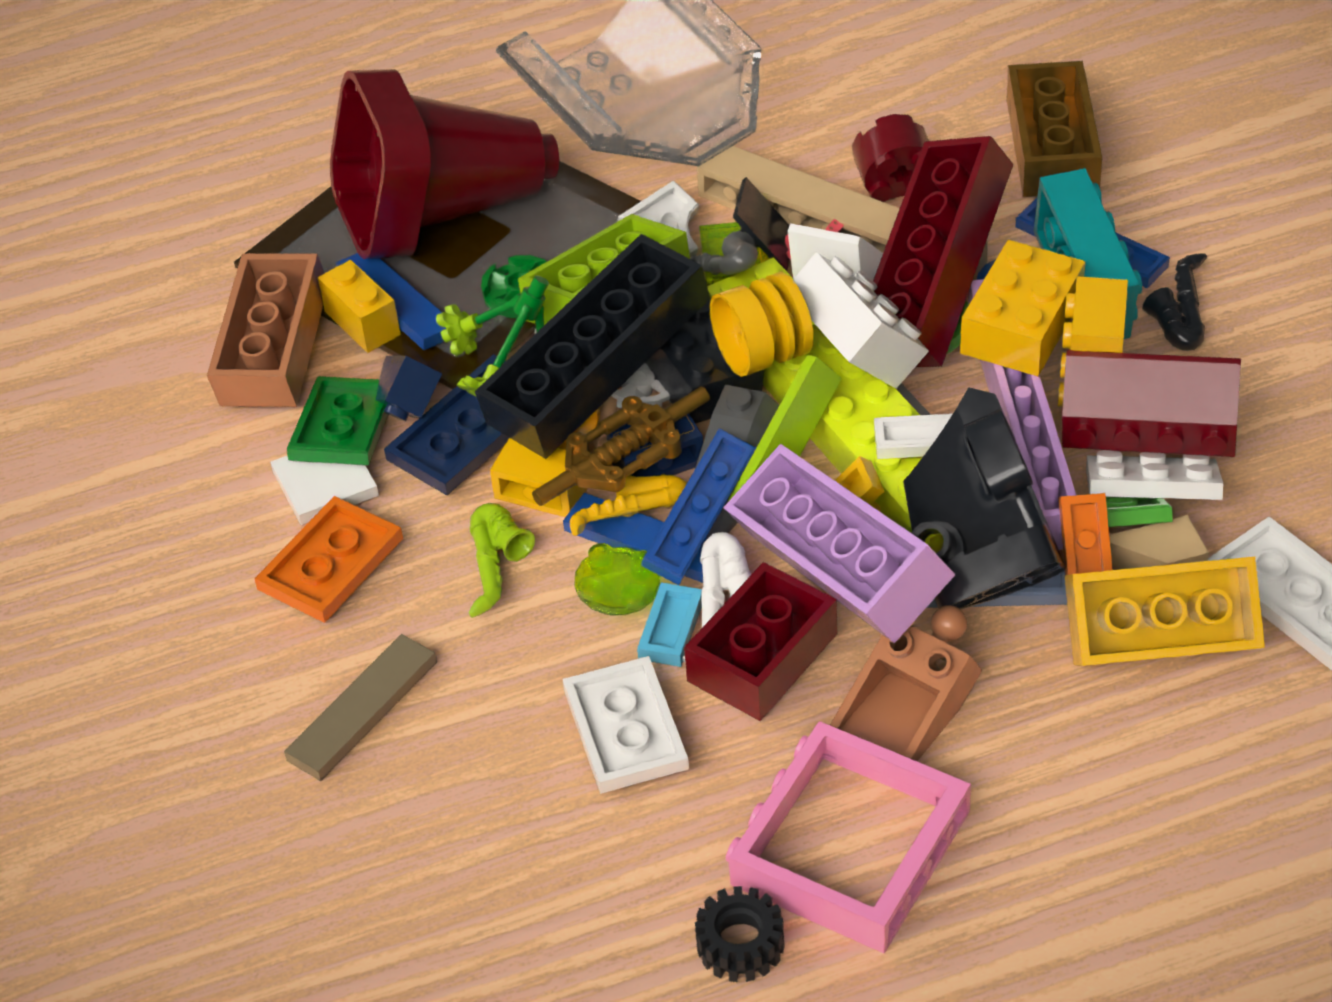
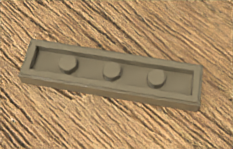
M400 634L284 751L286 761L321 781L437 663L435 652Z

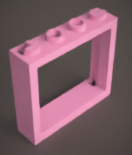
M819 721L809 737L804 735L798 742L794 759L787 770L782 768L776 775L772 785V792L765 803L759 802L755 806L749 820V827L742 838L736 837L730 844L726 854V861L729 862L730 885L742 886V890L749 893L750 887L758 889L759 898H762L766 893L772 897V904H778L779 907L885 953L970 812L971 784ZM823 759L936 806L874 907L760 858V855Z

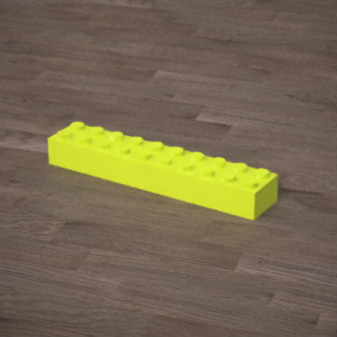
M773 257L707 287L712 299V296L741 285L749 288L752 281L761 278L766 279L769 275L781 271L787 275L789 273ZM812 321L814 335L813 347L810 353L795 358L792 357L791 360L782 363L774 360L772 366L764 371L763 386L781 404L807 355L818 357L842 379L810 439L840 473H843L859 456L872 461L885 491L874 502L880 505L882 514L912 533L903 481L922 457L877 459L874 418L917 416L920 414L896 388L848 362ZM936 533L927 537L924 542L935 553H938L943 547L944 540L942 534Z

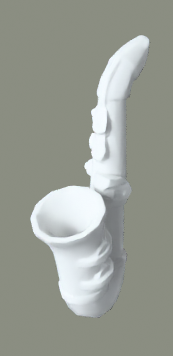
M727 532L712 534L702 546L700 557L703 570V588L701 591L702 627L724 605L725 595L723 591L728 590L731 597L751 575L743 546L736 537Z

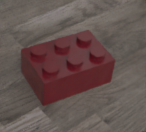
M762 562L684 647L687 682L761 721L838 634L837 599Z

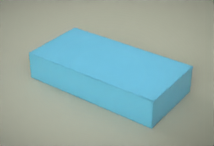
M660 583L637 647L638 659L649 656L651 662L677 667L682 666V657L685 655L684 647L691 640L702 608V589Z

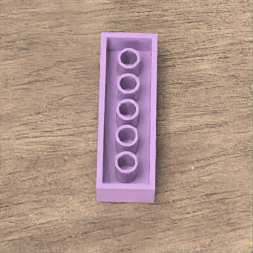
M782 444L774 450L723 507L754 539L830 596L837 599L838 602L893 643L902 636L955 576L953 571L928 544Z

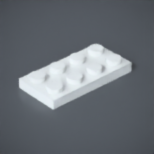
M1267 517L1208 558V561L1255 556L1261 615L1332 670V564L1271 517Z

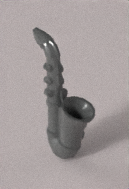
M736 231L731 232L724 238L722 245L724 256L704 253L698 256L693 255L690 259L701 264L704 272H710L713 275H718L719 273L731 275L753 267L757 260L758 252L754 239L748 233Z

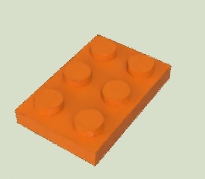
M334 496L254 578L257 590L325 623L403 540L402 529L385 519Z

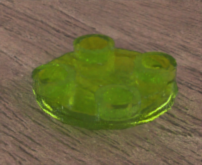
M598 543L590 547L588 557L582 560L577 568L574 588L580 600L592 610L606 615H628L641 611L653 602L660 586V575L641 566L642 560L647 553L646 550L636 551L627 547H611L605 543Z

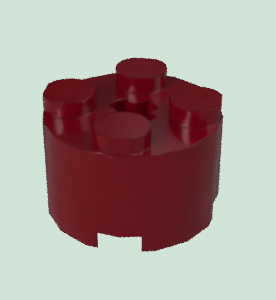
M892 114L880 117L875 120L877 126L868 130L864 135L860 131L853 142V158L863 184L871 198L885 202L889 199L905 195L924 141H929L924 127L915 123L909 115Z

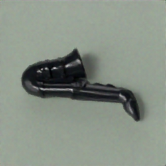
M1202 253L1187 255L1177 261L1175 281L1177 282V301L1179 302L1175 301L1173 291L1165 287L1153 291L1145 299L1142 306L1144 312L1158 321L1165 338L1172 346L1184 351L1195 350L1204 341L1205 326L1200 317L1199 300L1192 271L1200 267L1207 259V255Z

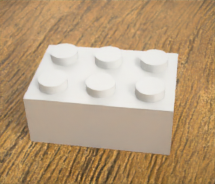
M816 252L793 279L806 301L811 320L848 362L897 389L929 352L917 339L921 332L907 319L902 317L900 320L895 315L899 308L882 294L879 296L875 294L874 290L877 288V285L861 271L853 275L854 271L838 257L835 256L830 261Z

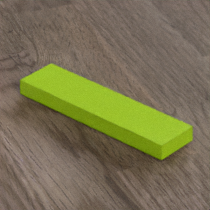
M807 355L730 495L728 502L780 444L800 457L842 379L818 357Z

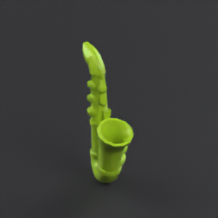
M487 503L479 506L470 517V534L475 542L476 558L484 589V594L474 601L468 612L471 618L490 610L501 598L503 577L500 575L501 568L497 565V563H500L497 551L502 549L503 555L509 561L517 562L524 559L532 551L535 544V535L528 529L518 527L510 512L496 503Z

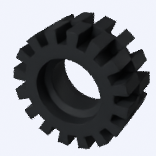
M733 886L734 895L728 896L724 888L717 891V902L709 896L704 901L705 909L699 907L696 914L697 921H695L698 956L702 957V964L707 970L713 966L714 976L721 979L726 971L729 973L730 982H738V974H745L746 982L755 980L754 971L758 970L762 977L770 973L769 963L776 967L780 962V953L783 954L784 951L783 917L781 918V910L778 904L773 906L772 897L765 893L759 900L758 889L750 887L748 895L742 894V886ZM737 924L752 926L759 932L757 938L744 944L727 942L722 939L721 933L726 928Z

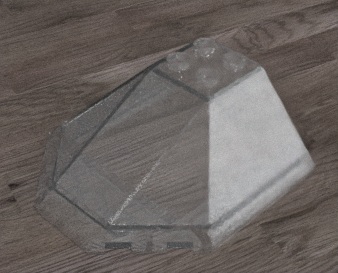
M628 0L598 39L557 62L526 31L496 48V53L592 151L701 166L756 131L761 47L713 0Z

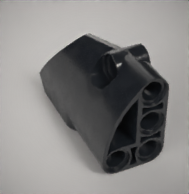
M968 387L945 427L919 463L903 481L912 534L923 542L932 534H942L944 540L943 547L936 554L955 574L934 598L938 609L951 605L961 610L979 605L1043 582L1066 570L1063 558L1031 486L1033 485L1031 475L996 394Z

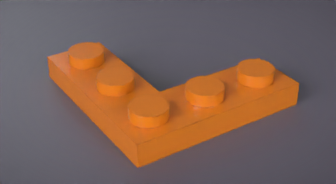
M1105 493L1059 497L1063 554L1066 566L1065 575L1113 570Z

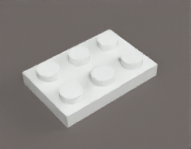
M1113 450L1098 451L1097 456L1087 455L1086 474L1089 494L1105 493L1106 497L1223 499V480L1216 459H1209V456L1184 454L1183 458H1166L1164 453L1142 452L1140 457L1123 456L1119 451Z
M649 656L562 679L564 692L600 794L689 770L688 756Z

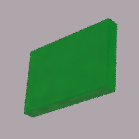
M318 376L287 446L288 460L369 465L388 414L384 412L386 405L375 400L379 379Z

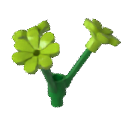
M537 275L534 276L530 286L524 287L521 293L480 315L474 313L469 316L467 312L460 311L456 304L446 306L445 312L436 315L437 324L446 328L441 331L442 339L446 343L452 341L450 350L455 356H459L464 351L470 354L476 350L477 344L474 340L477 337L476 330L482 328L484 322L511 309L518 315L493 365H488L483 377L472 378L467 375L465 378H461L457 383L460 389L466 390L469 394L476 397L475 391L504 364L526 320H535L536 332L544 326L543 303L546 298L543 294L549 285L545 278Z

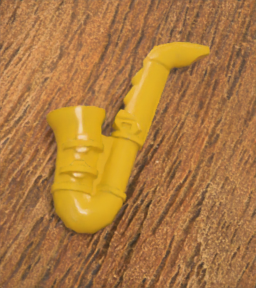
M661 474L660 476L641 477L629 475L625 478V487L621 491L616 492L615 500L607 499L602 504L593 503L589 508H583L573 514L570 519L571 532L574 536L581 534L588 522L619 516L631 517L640 511L673 506L687 482L674 475Z

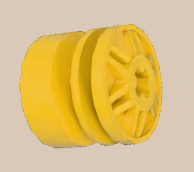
M781 271L767 276L766 279L761 278L752 281L749 288L741 285L712 296L710 301V319L716 342L726 363L740 377L769 368L774 360L782 363L791 360L792 357L795 358L810 353L813 347L814 335L811 316L801 291L786 273Z

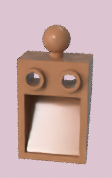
M951 605L937 609L931 618L932 635L912 625L895 643L881 635L830 726L918 761L961 709L982 672V669L971 655L948 644L961 638L967 629V619L963 611ZM938 659L946 662L943 670H940L935 664V661Z

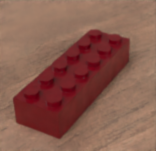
M992 136L924 141L873 282L877 285V288L874 290L877 296L882 294L899 308L895 315L900 320L902 317L907 319L921 332L917 339L929 352L916 367L943 366L1014 165Z

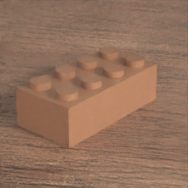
M318 254L241 255L207 372V378L219 406L297 407L323 309L318 277L324 274V270Z

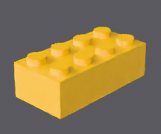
M1255 556L1064 575L1074 665L1085 666L1265 648Z

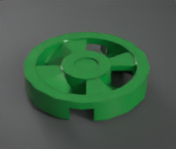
M515 255L508 257L509 264L498 269L496 263L490 266L482 276L481 283L482 297L486 306L492 309L512 299L520 293L518 278L548 261L532 255ZM513 309L501 314V316L508 318L518 317Z

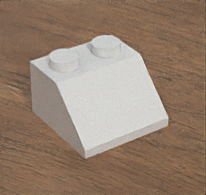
M791 223L789 225L788 237L793 279L817 252L830 261L835 256L838 257L854 271L853 275L861 271L873 281L883 253L862 237Z

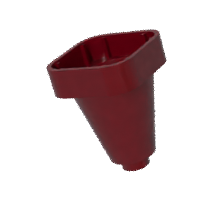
M396 69L348 70L343 76L330 154V179L336 205L355 248L363 259L411 256L415 252L421 228L534 196L540 191L543 180L554 179L558 173L559 149L557 141L553 134H541L537 123L532 119L410 95L400 73Z

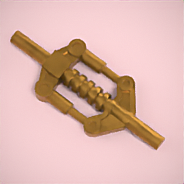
M699 387L665 409L657 403L655 405L644 403L637 396L624 398L621 403L622 408L600 421L597 428L585 435L580 432H574L567 437L566 471L534 490L532 496L539 506H543L574 485L583 488L619 492L625 487V478L640 468L646 469L664 457L668 459L678 457L682 452L680 434L675 430L673 423L708 402L710 396L704 387ZM625 424L632 425L630 430L626 429L621 432V435H616L611 441L608 440L603 443L602 446L595 448L593 453L588 451V444L603 434L609 435ZM649 441L653 444V446L637 455V460L623 469L618 466H612V463H617L621 460V457L625 458Z

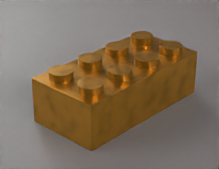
M1083 61L1008 65L1006 101L1023 197H1038L1040 177L1086 168L1092 183H1097L1100 188L1103 157Z

